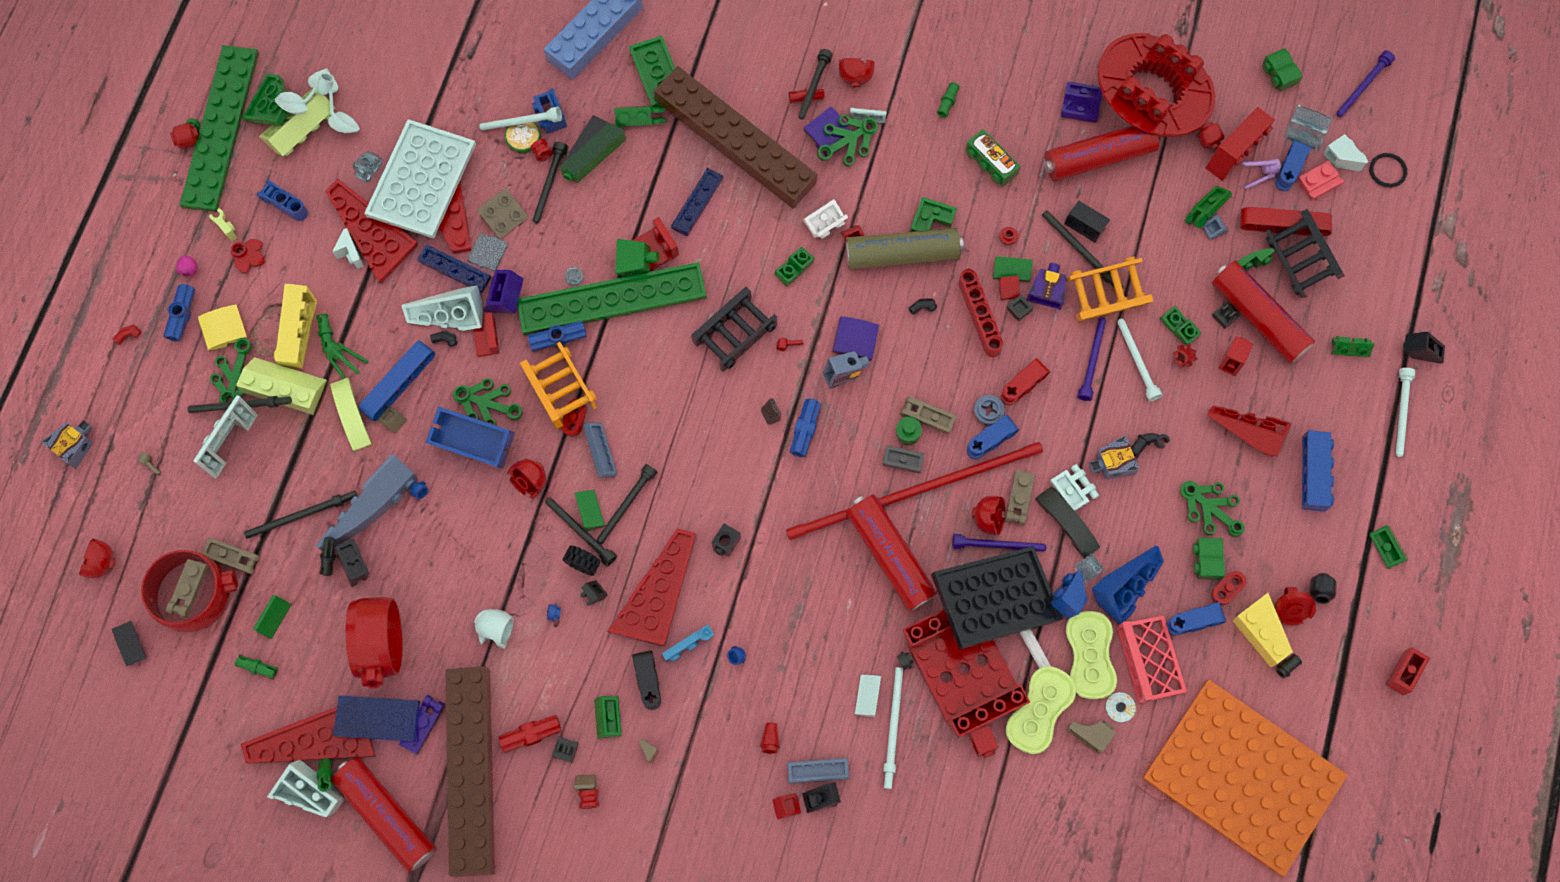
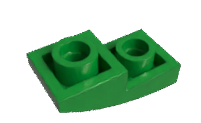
M801 247L789 256L787 262L775 270L774 275L788 286L813 263L815 258Z
M1273 248L1259 250L1248 254L1237 262L1246 271L1252 266L1257 269L1261 265L1266 266L1272 261L1271 256L1275 250Z
M1176 306L1159 318L1186 345H1189L1202 334L1191 319L1187 320Z

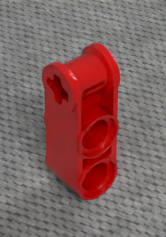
M1035 358L1024 370L1020 371L1005 385L1001 394L1002 402L1006 405L1015 404L1038 383L1043 381L1050 373V370L1038 358Z

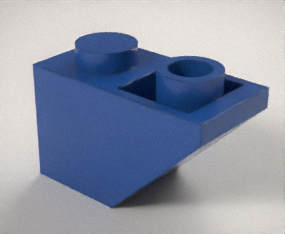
M1079 570L1064 576L1062 579L1063 584L1054 592V598L1050 603L1066 619L1078 615L1087 601L1082 573Z

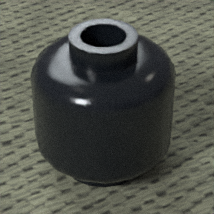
M1319 573L1310 580L1309 595L1317 603H1329L1336 597V580L1327 573Z

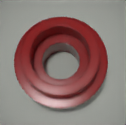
M1005 227L1000 232V240L1005 245H1012L1018 239V232L1012 227ZM1010 233L1012 237H1007L1006 234Z

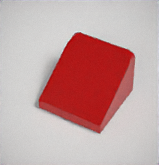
M855 225L841 232L845 242L848 237L864 236L860 225Z
M1018 276L1001 277L999 279L1001 300L1015 299L1020 295Z
M796 793L780 796L772 800L777 819L801 814Z

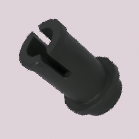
M1292 654L1282 664L1279 663L1277 665L1276 672L1282 678L1289 677L1290 673L1302 664V661L1297 655Z

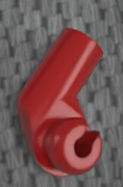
M136 325L123 327L112 339L120 345L129 335L137 338L141 330Z

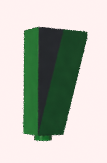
M593 115L561 164L562 176L568 181L580 182L626 140L625 131Z

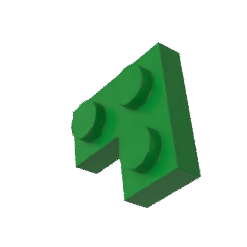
M922 197L910 232L930 230L933 221L951 227L957 208Z

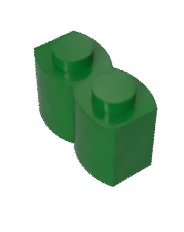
M1285 48L1265 57L1263 69L1272 77L1271 82L1279 91L1300 83L1302 79L1301 71Z
M1198 538L1192 546L1193 555H1196L1197 559L1193 566L1194 574H1197L1198 579L1222 580L1225 576L1223 539Z

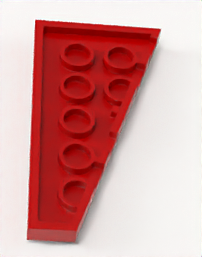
M337 178L325 192L378 282L381 284L418 246V243L399 227L366 217L364 213L369 203Z
M459 181L439 226L453 254L472 251L461 181Z
M676 529L662 553L656 558L652 564L653 566L643 577L607 632L665 647L696 533Z
M357 699L240 744L247 764L324 760L323 758L376 757Z

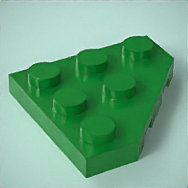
M267 74L242 119L250 123L281 126L285 122L289 112L282 109L274 100L279 94L286 92L282 77L276 74Z

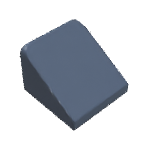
M1218 214L1207 220L1202 226L1210 240L1229 232Z

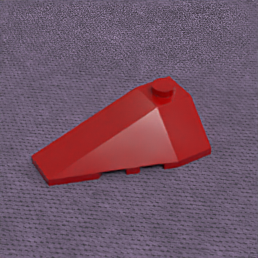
M1212 406L1208 412V416L1258 451L1271 457H1278L1292 424L1266 416V419L1257 418L1254 413L1240 415L1236 410Z

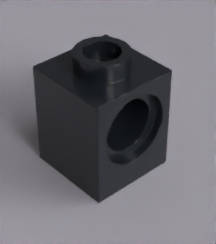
M723 523L711 542L714 548L713 551L720 556L725 554L729 557L741 539V533ZM723 538L731 540L726 546L720 544Z

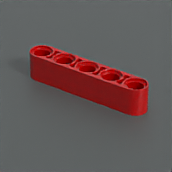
M1244 207L1241 209L1240 228L1246 231L1266 232L1270 230L1272 233H1280L1300 222V219L1303 218L1300 213L1302 211ZM1310 212L1323 237L1331 235L1332 215L1323 212ZM1308 227L1306 229L1302 228L1293 234L1309 236L1311 231Z
M965 269L961 272L959 287L986 355L997 357L1002 350V337L977 273L973 269ZM964 278H970L972 281L966 282ZM976 294L979 298L974 299L970 295ZM980 310L983 311L985 314L979 315L976 311ZM989 327L992 331L986 332L983 328ZM996 344L998 348L993 349L989 345Z

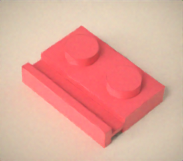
M1330 161L1321 164L1297 179L1306 194L1310 195L1312 201L1342 185L1344 182L1343 179H1340L1339 173Z

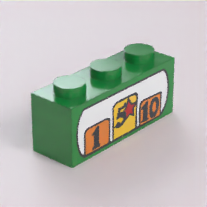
M984 129L967 142V155L972 159L974 158L979 163L980 168L991 175L995 183H999L1004 187L1019 174L1021 166Z

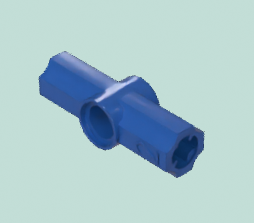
M187 284L178 285L174 301L168 307L169 318L163 335L165 339L175 342L181 341L185 325L191 318L190 307L196 290L194 287Z
M583 321L564 326L554 325L549 330L528 335V340L532 352L553 346L558 348V342L564 346L568 342L586 338L587 335ZM556 334H561L560 338H553Z
M805 399L801 415L797 419L794 429L795 435L790 448V453L794 456L806 457L810 440L814 436L817 425L816 420L821 403L815 399Z

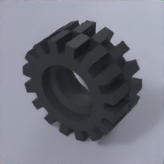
M572 545L568 547L562 559L570 567L590 576H594L601 563L600 559L592 555V553Z

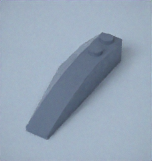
M392 453L362 486L364 491L360 496L353 497L350 501L352 504L349 510L342 511L338 516V524L336 526L332 525L316 546L323 552L325 537H333L335 539V546L363 531L394 504L401 501L403 494L410 490L411 486L418 479L416 475Z

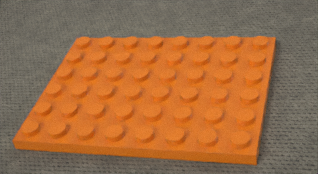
M1208 679L1142 779L1279 876L1284 877L1348 775Z

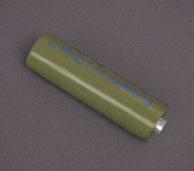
M957 228L846 238V257L849 270L960 260V250H963V238L959 237Z

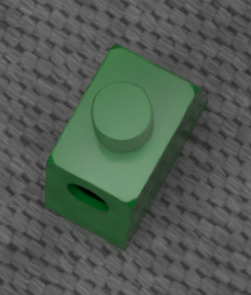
M617 239L615 274L621 278L647 273L650 271V263L659 262V252H651L650 246L646 243Z

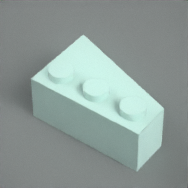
M301 760L288 765L267 796L271 799L275 798L284 801L288 805H296L303 808V810L323 817H328L337 812L345 800L343 795L332 784L329 791L327 786L326 792L320 791L316 777L317 772Z

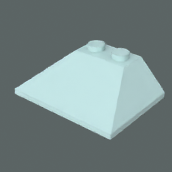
M237 395L222 417L215 422L214 429L210 435L205 437L203 445L193 461L210 476L217 479L226 462L216 452L235 424L248 431L258 414Z

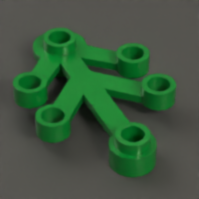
M841 115L838 119L839 125L842 127L851 125L859 128L855 131L827 124L823 129L825 135L831 136L834 134L844 138L830 146L822 145L817 151L818 158L822 161H827L835 151L848 144L843 164L848 167L851 166L855 161L854 152L857 138L862 135L863 141L862 146L858 149V155L866 157L870 151L868 147L871 135H874L878 130V123L875 119L867 117L861 121L849 118L848 115ZM845 118L847 123H843L841 119ZM867 124L871 126V130L866 128ZM830 127L832 132H828L826 128ZM861 149H865L866 154H862ZM822 151L827 153L826 157L821 155ZM846 158H850L852 162L848 163Z
M240 338L235 342V349L238 351L233 372L228 366V360L224 356H218L215 359V364L221 368L230 382L227 390L220 374L214 373L210 377L211 383L221 393L220 403L227 402L229 398H233V401L237 395L240 397L245 395L239 389L236 390V385L242 373L246 354L252 349L251 343L246 338ZM247 345V348L242 350V347ZM224 360V363L219 365V362ZM219 377V380L214 382V379Z
M485 378L482 382L471 387L465 385L458 386L453 392L454 400L459 404H463L467 416H476V419L479 420V416L473 411L470 402L476 403L484 421L487 423L493 422V425L496 426L497 424L491 417L488 408L507 414L511 420H519L523 415V411L518 404L506 406L492 401L497 397H508L511 394V389L507 384H503L498 389L482 396L474 395L483 389L486 391L493 389L494 383L490 378ZM490 382L491 385L489 387H485V383ZM504 388H508L506 393H502ZM462 393H466L464 398L460 397ZM514 411H518V415L513 416L512 413Z
M1186 481L1181 485L1180 493L1183 498L1187 499L1189 511L1187 518L1191 523H1196L1201 517L1200 513L1196 510V501L1202 505L1204 534L1210 536L1216 531V526L1212 523L1211 513L1228 526L1227 532L1230 536L1239 537L1244 532L1245 527L1241 521H1234L1216 507H1236L1240 503V498L1237 495L1233 494L1228 498L1207 499L1202 495L1205 493L1220 495L1224 491V485L1221 482H1216L1213 485L1198 486L1193 481ZM1215 486H1219L1221 491H1216ZM1187 488H1193L1194 492H1188ZM1234 498L1236 504L1231 503L1230 499ZM1191 514H1196L1197 519H1192ZM1234 525H1238L1240 530H1235ZM1210 526L1212 528V532H1208L1206 527Z

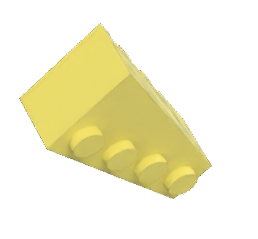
M285 284L274 360L278 365L287 368L303 369L317 304V299L307 286Z

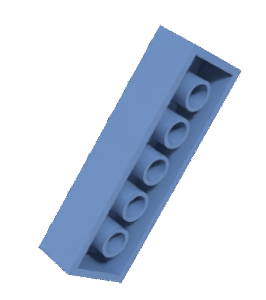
M591 0L544 48L546 60L573 80L643 9L642 0Z

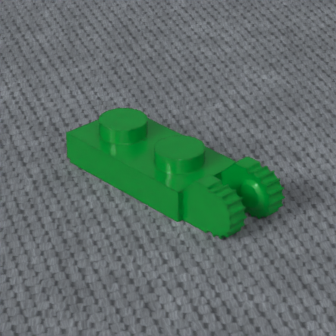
M647 105L614 108L617 127L666 123V118L664 117L651 118V112H665L664 106L651 107Z
M1215 186L1187 214L1185 222L1189 225L1194 222V227L1201 228L1206 223V220L1232 197L1231 191Z

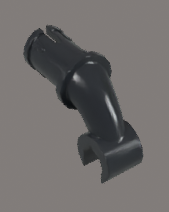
M1139 434L1131 449L1134 457L1138 458L1147 445L1150 446L1151 443H1155L1158 448H1164L1166 446L1161 443L1160 439L1168 443L1170 438L1166 434Z

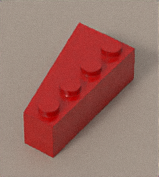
M1257 107L1219 145L1205 169L1223 181L1236 166L1238 167L1245 156H1248L1253 151L1254 146H1258L1264 139L1263 136L1267 137L1273 129L1271 125L1275 119Z

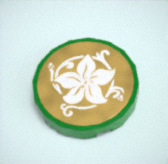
M535 122L508 126L505 131V140L508 147L522 154L531 152V145L541 139L540 129Z

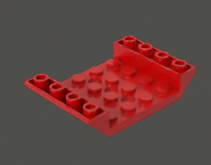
M944 609L903 628L910 653L946 723L958 738L1030 703L1022 685H1017L994 640L959 650ZM979 655L984 656L987 660L986 665H979L976 662V657ZM960 664H966L969 667L967 674L959 672L958 667ZM944 672L951 675L952 679L948 683L941 680V674Z

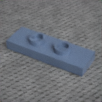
M586 423L583 427L598 477L614 478L617 476V471L602 423Z
M848 758L787 762L789 784L850 779Z

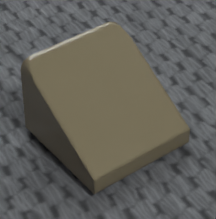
M389 406L378 418V421L391 432L397 433L406 423L407 419L399 411Z
M640 739L639 743L651 764L658 754V749L644 739Z
M577 775L574 789L576 791L597 790V776Z

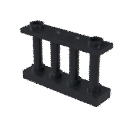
M1308 209L1300 212L1303 216L1300 222L1280 233L1273 235L1270 230L1266 231L1268 234L1266 238L1270 247H1275L1294 282L1291 285L1296 295L1300 294L1303 298L1307 297L1304 289L1326 277L1335 275L1339 280L1345 276ZM1309 227L1311 234L1308 238L1284 251L1281 250L1277 242L1302 228L1306 229ZM1318 243L1320 250H1318L1317 254L1292 267L1286 259L1287 257L1311 244L1315 245ZM1321 259L1327 260L1329 266L1326 267L1327 269L1299 283L1295 273Z
M744 287L691 335L692 342L697 347L701 343H705L722 360L720 362V370L722 372L726 369H731L741 355L767 332H772L777 326V316L774 314L768 319L751 302V291L747 287ZM741 307H746L763 325L754 331L737 314L738 310ZM728 319H732L749 335L744 342L740 343L724 327V323ZM714 331H719L736 349L729 355H726L710 339V335Z

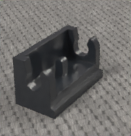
M1078 201L1068 214L1064 224L1096 243L1106 229L1105 227L1110 219Z
M354 539L335 546L336 555L351 587L357 585V581L360 579L367 580L369 571Z

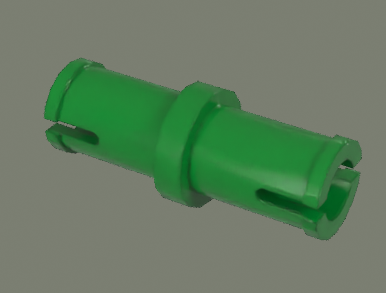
M949 83L946 93L941 98L942 102L937 110L938 116L942 118L948 117L950 108L955 104V97L960 89L957 83Z
M325 313L321 314V317L320 315L316 316L319 328L318 336L321 338L323 352L333 341V330L330 329L328 314Z
M241 654L238 655L239 658H236L235 666L251 671V674H260L270 679H274V676L277 674L278 667L262 663L260 659L254 660Z
M323 758L324 763L322 759L319 761L316 777L318 779V789L326 792V786L328 791L331 789L333 770L331 769L332 761L328 758Z

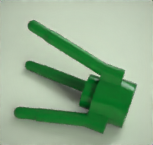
M332 341L324 350L327 354L326 358L332 363L342 379L346 377L335 360L341 359L356 374L360 373L343 356V351L365 363L369 362L345 347L341 342L338 344Z

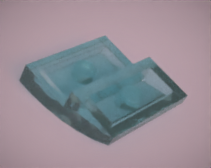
M1297 105L1284 138L1291 141L1297 140L1311 146V149L1319 151L1332 117Z

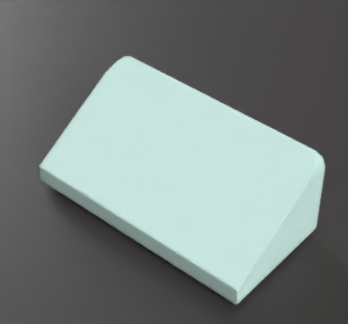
M851 107L850 118L862 121L870 117L878 123H885L887 111Z
M861 675L855 715L875 718L881 676Z

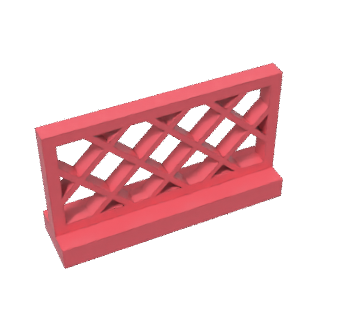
M1164 615L1132 622H1122L1116 626L1138 704L1187 692ZM1153 622H1160L1161 631L1159 634L1150 628ZM1138 625L1145 630L1141 637L1134 633L1133 626ZM1147 632L1157 637L1153 645L1144 640ZM1159 640L1167 645L1165 653L1156 648ZM1141 644L1151 649L1147 657L1140 653L1139 647ZM1153 651L1162 656L1159 665L1150 659ZM1165 659L1172 662L1173 669L1171 672L1162 667ZM1147 663L1156 668L1153 676L1146 673L1145 666ZM1159 670L1168 675L1165 684L1156 679ZM1171 678L1178 682L1180 690L1174 691L1168 687ZM1153 682L1162 687L1157 695H1153L1151 690Z

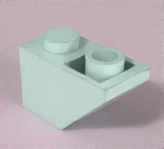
M1345 134L1329 144L1323 152V155L1335 168L1362 171L1369 162L1365 154L1360 152L1354 142Z

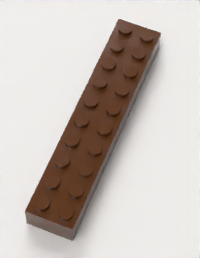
M679 66L654 90V97L657 103L664 106L666 110L794 209L816 184L818 174Z
M486 666L446 669L449 876L495 874L490 670Z

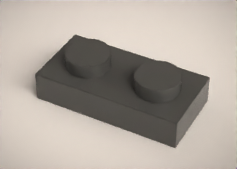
M887 445L882 465L920 474L924 453Z

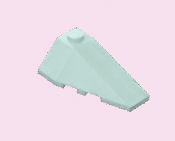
M477 285L401 305L407 323L436 325L441 326V328L451 327L462 331L481 328L483 325V302Z

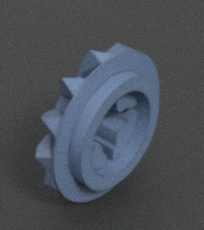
M985 395L980 397L975 403L974 413L977 420H980L983 424L992 425L1004 416V404L996 396ZM992 404V411H994V413L991 412L988 416H986V410L984 408H988Z

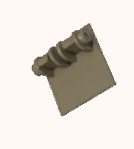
M506 188L477 209L482 220L487 222L499 239L528 218L527 214Z

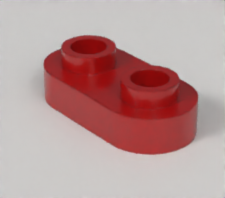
M577 399L571 400L568 404L574 402ZM585 404L579 407V412H576L577 409L564 415L562 430L569 437H575L582 431L587 411Z
M1239 571L1229 573L1212 590V600L1215 603L1220 602L1221 605L1229 603L1245 587L1246 577ZM1232 579L1236 580L1238 584L1233 585ZM1218 593H1223L1224 598H1220Z

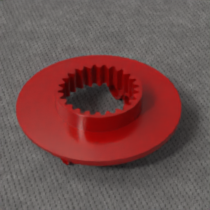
M1149 33L1128 34L1110 43L1101 55L1097 76L1104 98L1122 119L1144 132L1163 137L1188 135L1201 128L1207 122L1214 109L1215 89L1211 77L1203 68V59L1198 55H1190L1184 45L1174 44L1173 38L1167 34H1163L1160 37ZM1144 70L1145 73L1151 71L1153 75L1157 73L1159 78L1163 76L1165 82H1170L1169 87H1173L1172 92L1176 93L1174 95L1176 100L1170 105L1166 99L1156 97L1154 91L1147 87L1143 88L1139 80L1132 77L1133 74L1135 75L1137 71L1141 73Z

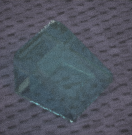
M1090 554L1074 566L1077 571L1079 570L1082 573L1085 583L1103 571V567L1093 554Z

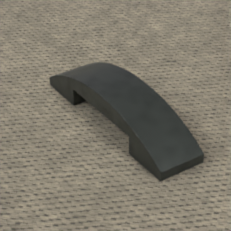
M1050 487L1035 498L1047 514L1050 513L1073 541V546L1084 559L1100 548L1097 540L1083 520L1054 489Z

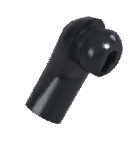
M932 298L919 299L908 310L912 315H915L922 308H927L928 311L932 312L937 309V304H935L936 301Z
M441 331L430 335L432 343L447 341L449 347L455 346L458 343L456 340L457 336L448 331Z

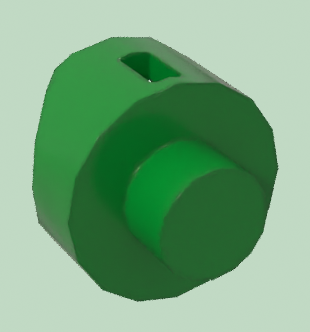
M904 417L897 423L896 436L904 445H913L920 439L922 427L917 419Z

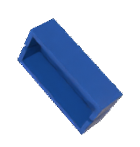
M438 406L433 423L441 425V429L431 426L426 440L427 444L503 469L508 452L505 450L506 448L510 449L515 432Z

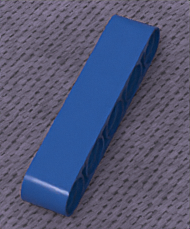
M417 341L364 398L359 405V410L372 421H377L385 410L397 400L432 361L435 352L422 341Z

